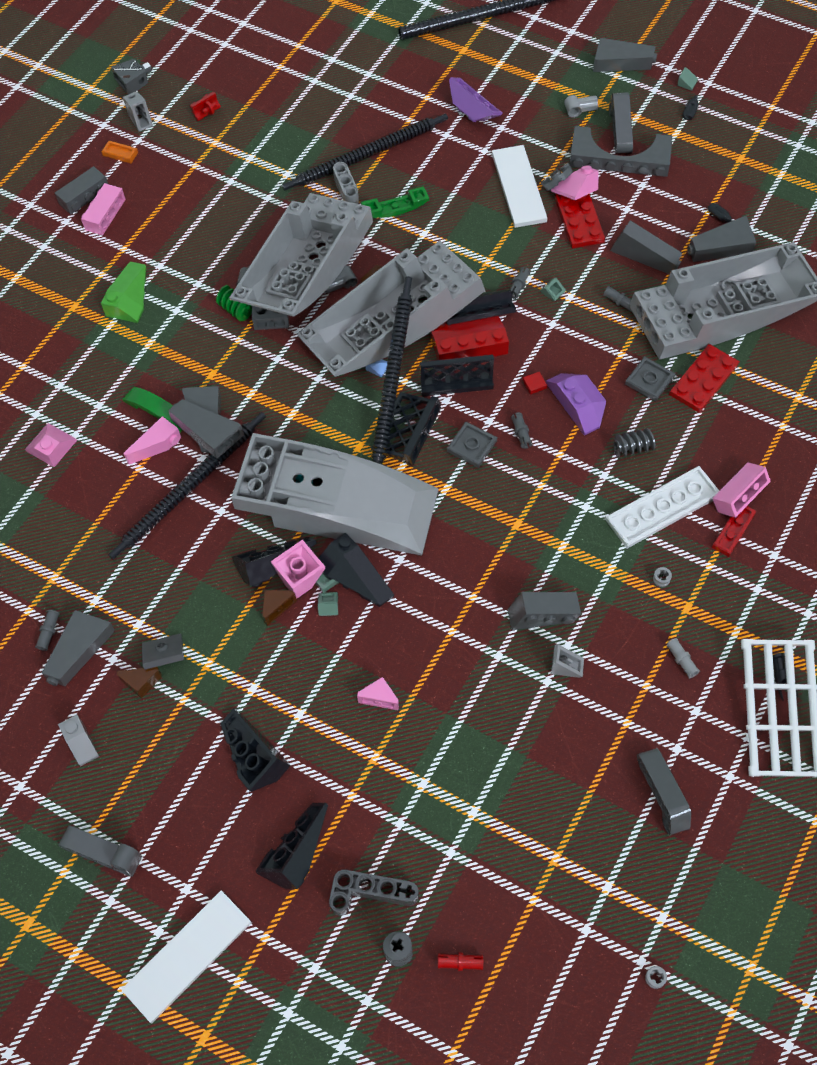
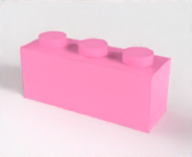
M104 183L102 188L98 190L96 197L91 201L81 218L86 231L103 236L126 200L122 188Z
M747 462L713 497L717 511L736 518L771 482L766 467Z

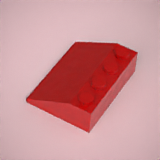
M499 316L447 325V322H444L430 332L437 360L493 355L495 357L508 354L509 340Z

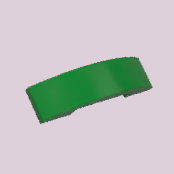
M423 186L408 190V195L382 202H378L376 198L361 202V205L371 207L372 218H387L410 212L429 201V196Z
M133 387L122 399L123 402L135 409L141 408L158 419L164 417L175 425L181 433L182 429L171 420L169 410L173 405L161 397L142 388Z

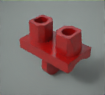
M215 92L209 95L206 94L196 103L190 104L192 113L197 121L209 114L213 115L215 110L221 107Z

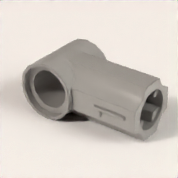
M571 95L564 101L568 115L572 118L578 117L582 112L598 110L597 96L578 98L575 95Z

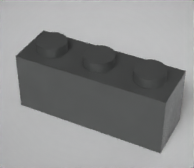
M93 166L56 191L55 196L59 205L71 215L96 197L98 190L102 188L104 183L108 184L106 176Z

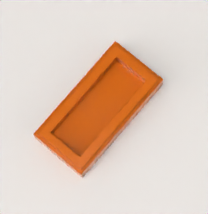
M108 141L101 152L103 156L131 164L138 154V149Z

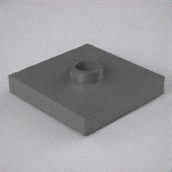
M644 356L625 381V385L657 401L676 373Z
M465 422L447 447V452L479 468L496 444L498 437Z
M181 633L142 643V664L145 670L184 660Z

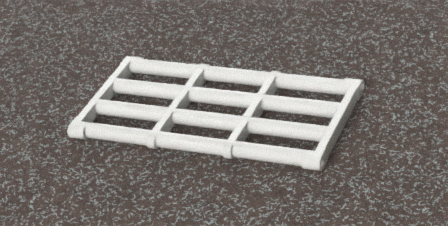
M742 639L741 649L744 655L745 684L743 685L744 689H746L748 723L746 730H748L750 766H748L749 776L817 778L815 640ZM751 645H764L766 684H754ZM772 646H784L787 684H774ZM793 646H805L808 684H795ZM754 689H766L769 725H756ZM775 690H787L790 725H777ZM796 690H808L811 726H798ZM756 730L769 731L772 771H759ZM778 731H790L793 771H780ZM799 731H811L814 772L801 771Z

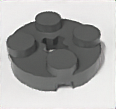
M567 162L560 167V171L556 169L549 174L550 178L547 177L541 182L546 191L551 190L560 181H564L573 173L569 163Z

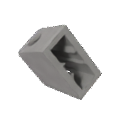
M138 92L124 96L123 101L128 115L137 130L140 132L153 126L145 99Z

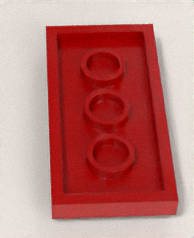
M556 193L555 200L571 248L605 243V236L590 194L573 200Z
M708 344L671 389L669 395L701 413L738 367L740 361Z

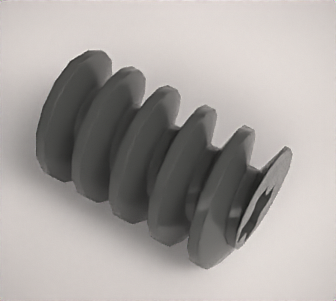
M645 428L643 431H630L629 434L626 432L622 436L616 434L614 437V452L617 458H620V452L627 456L628 450L631 455H634V449L641 453L642 447L645 452H648L649 446L652 451L656 447L654 436L648 428Z
M392 932L385 938L383 950L386 960L391 965L402 967L411 961L413 956L412 942L405 932Z

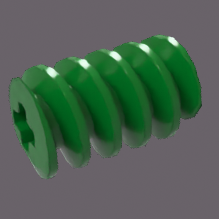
M229 285L223 286L217 294V304L237 320H247L252 314V305L230 300L229 297L234 289H231Z

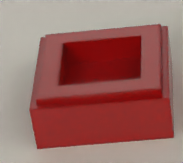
M540 372L523 377V382L530 395L547 389V384Z

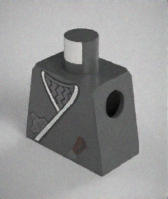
M135 59L111 67L114 79L128 95L148 84L146 74L152 71L148 62L140 65Z

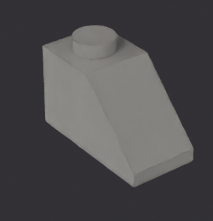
M78 715L58 724L66 743L80 767L99 757L87 729Z

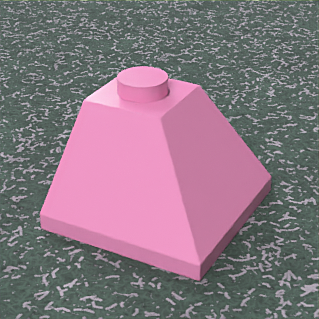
M583 166L564 181H560L557 186L551 189V192L573 200L598 190L599 170L593 169L591 166Z
M47 423L25 450L55 467L75 444L77 439Z
M303 540L271 561L288 590H292L295 593L296 599L309 591L325 570L323 563Z

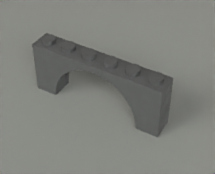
M575 126L570 166L577 168L591 166L593 169L667 177L670 167L673 136L656 134L653 144L644 152L632 156H618L602 150L594 142L591 135V127Z

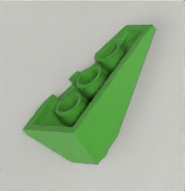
M129 262L108 288L101 302L105 316L134 323L139 322L144 311L145 264Z

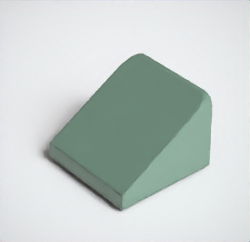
M685 67L679 76L677 86L692 91L698 78Z
M556 277L540 289V292L552 301H556L566 291Z
M338 592L318 593L319 616L338 615Z

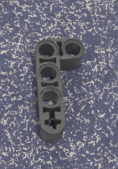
M629 92L612 93L609 102V115L612 116L615 153H632L633 135Z
M655 748L637 754L639 767L663 812L662 821L667 834L673 835L690 829V807L660 750Z
M68 825L58 844L59 847L130 877H133L142 859V855L136 849L126 844L120 843V845H117Z
M340 870L334 876L329 904L335 915L344 916L350 910L353 896L412 906L418 901L419 892L417 885L410 881L350 870ZM341 878H349L350 883L347 886L342 887L339 885ZM365 881L372 884L371 888L367 891L360 888V885ZM390 885L393 887V892L385 895L381 892L382 888ZM397 887H400L399 897H396ZM408 890H412L413 895H410V898H406L405 895ZM339 899L346 901L345 906L341 909L334 907L335 902Z

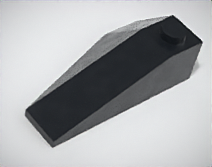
M346 533L332 541L318 558L325 566L323 575L326 578L334 579L343 584L342 587L354 590L359 593L360 597L378 607H381L394 597V593L361 548Z
M305 537L285 542L283 547L271 545L267 546L268 549L266 551L257 552L256 549L233 556L232 559L243 581L252 587H256L277 574L271 564L273 559L301 540L309 548L313 547L317 542L311 537Z
M235 708L220 723L226 742L230 745L232 751V760L236 763L238 769L236 771L238 778L249 791L253 792L277 782L291 766L280 752Z
M312 803L296 820V827L288 834L285 833L280 838L283 842L275 851L272 848L255 872L284 889H298L309 872L328 804Z

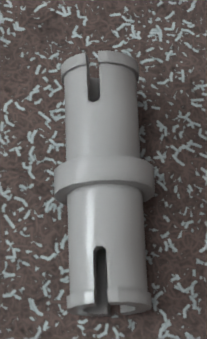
M674 638L667 643L666 646L676 658V663L681 665L688 677L693 678L700 670L691 660L690 653L684 650L678 639Z

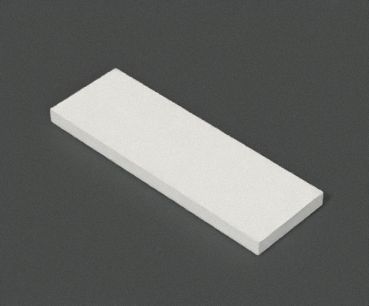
M524 145L492 150V157L514 227L547 222V215Z
M697 466L606 516L605 520L628 549L712 502L713 497L719 490L701 467Z
M220 891L121 990L152 1024L252 922Z

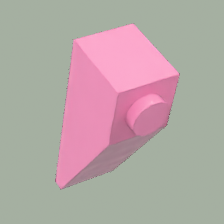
M161 417L123 453L127 463L133 464L169 450L181 439L179 429L164 417Z

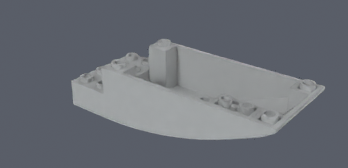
M313 193L308 195L304 203L291 201L229 297L230 300L293 317L299 314L329 288L342 272L344 266L347 265L373 223L371 207ZM321 242L326 244L321 248L316 247V245ZM313 254L318 255V258H315L313 260L309 259V257Z
M440 240L419 257H416L406 248L296 334L336 377L389 356L398 297L403 293L406 276L412 277L410 295L412 298L411 307L414 310L410 312L405 347L446 322L485 292V288L481 278ZM427 297V300L423 303L418 302L419 298Z
M795 242L671 270L666 285L634 292L630 308L660 360L703 349L708 344L713 346L772 324L817 301V276ZM725 279H732L736 282L733 288V284L728 285L726 283L725 288H730L726 290L721 288V284ZM689 314H693L692 319L688 318Z
M253 433L231 499L234 509L272 516L274 527L334 539L346 533L355 543L422 556L439 489L395 469L351 454L308 443ZM299 474L304 477L302 482L296 483L293 481L296 480ZM315 478H320L323 481L320 486H313L311 482Z

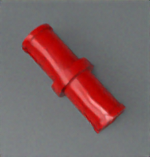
M458 952V955L438 953L437 964L438 969L452 968L458 969V971H463V969L483 970L484 960L483 955H463V952Z

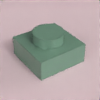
M322 573L315 584L324 593L339 582L326 578Z

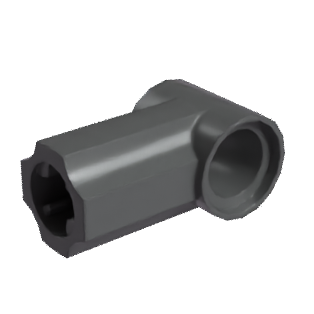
M344 266L342 272L325 293H330L342 287L349 289L350 286L354 287L358 283V279L350 266Z

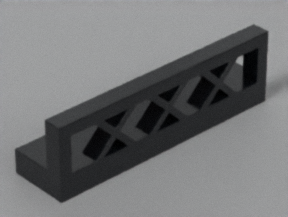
M505 289L479 295L446 321L447 325L516 312V307L512 303L511 290Z

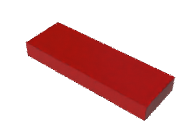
M746 506L736 518L731 516L712 548L729 557L757 511Z

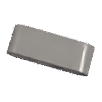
M344 162L335 163L333 166L334 181L343 201L359 204L358 188L347 164Z

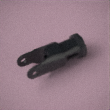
M785 653L774 654L776 684L787 683ZM778 690L782 701H784L782 691Z

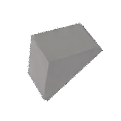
M556 644L553 652L551 674L583 677L584 658Z

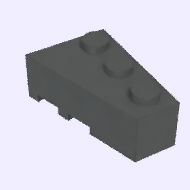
M521 592L508 608L511 630L514 631L557 624H571L581 615L576 592Z

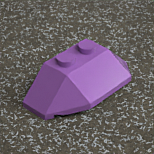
M450 77L449 83L453 104L458 107L457 109L460 112L465 113L469 120L473 122L485 121L502 115L503 112L487 101L464 80Z
M561 373L546 380L548 387L584 436L600 428L606 400L587 375Z

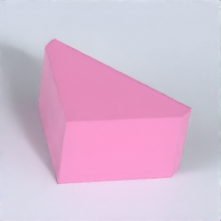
M383 677L358 692V703L393 710L399 709L398 698Z

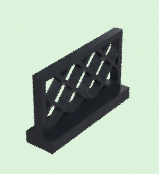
M484 355L420 362L422 397L493 389L494 356ZM438 371L442 372L440 375L435 374Z
M400 392L394 404L393 417L401 412L404 417L396 421L392 417L390 428L395 427L396 432L388 436L389 446L385 450L387 451L385 456L405 460L407 465L413 466L441 410L439 398L431 396L428 399ZM402 399L410 400L411 402L402 407L400 405ZM421 403L427 404L425 408L419 411L416 408ZM413 407L415 412L406 416L404 411ZM418 416L419 421L411 425L409 420ZM407 422L408 427L401 430L398 429L397 425ZM409 431L412 432L411 437L403 439L402 434ZM399 436L401 441L392 445L390 439ZM404 445L403 453L395 452L394 449Z

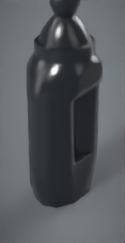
M697 95L689 100L684 108L682 117L686 120H692L699 107Z
M714 202L708 206L707 210L718 220L725 223L733 221L730 213L718 203Z

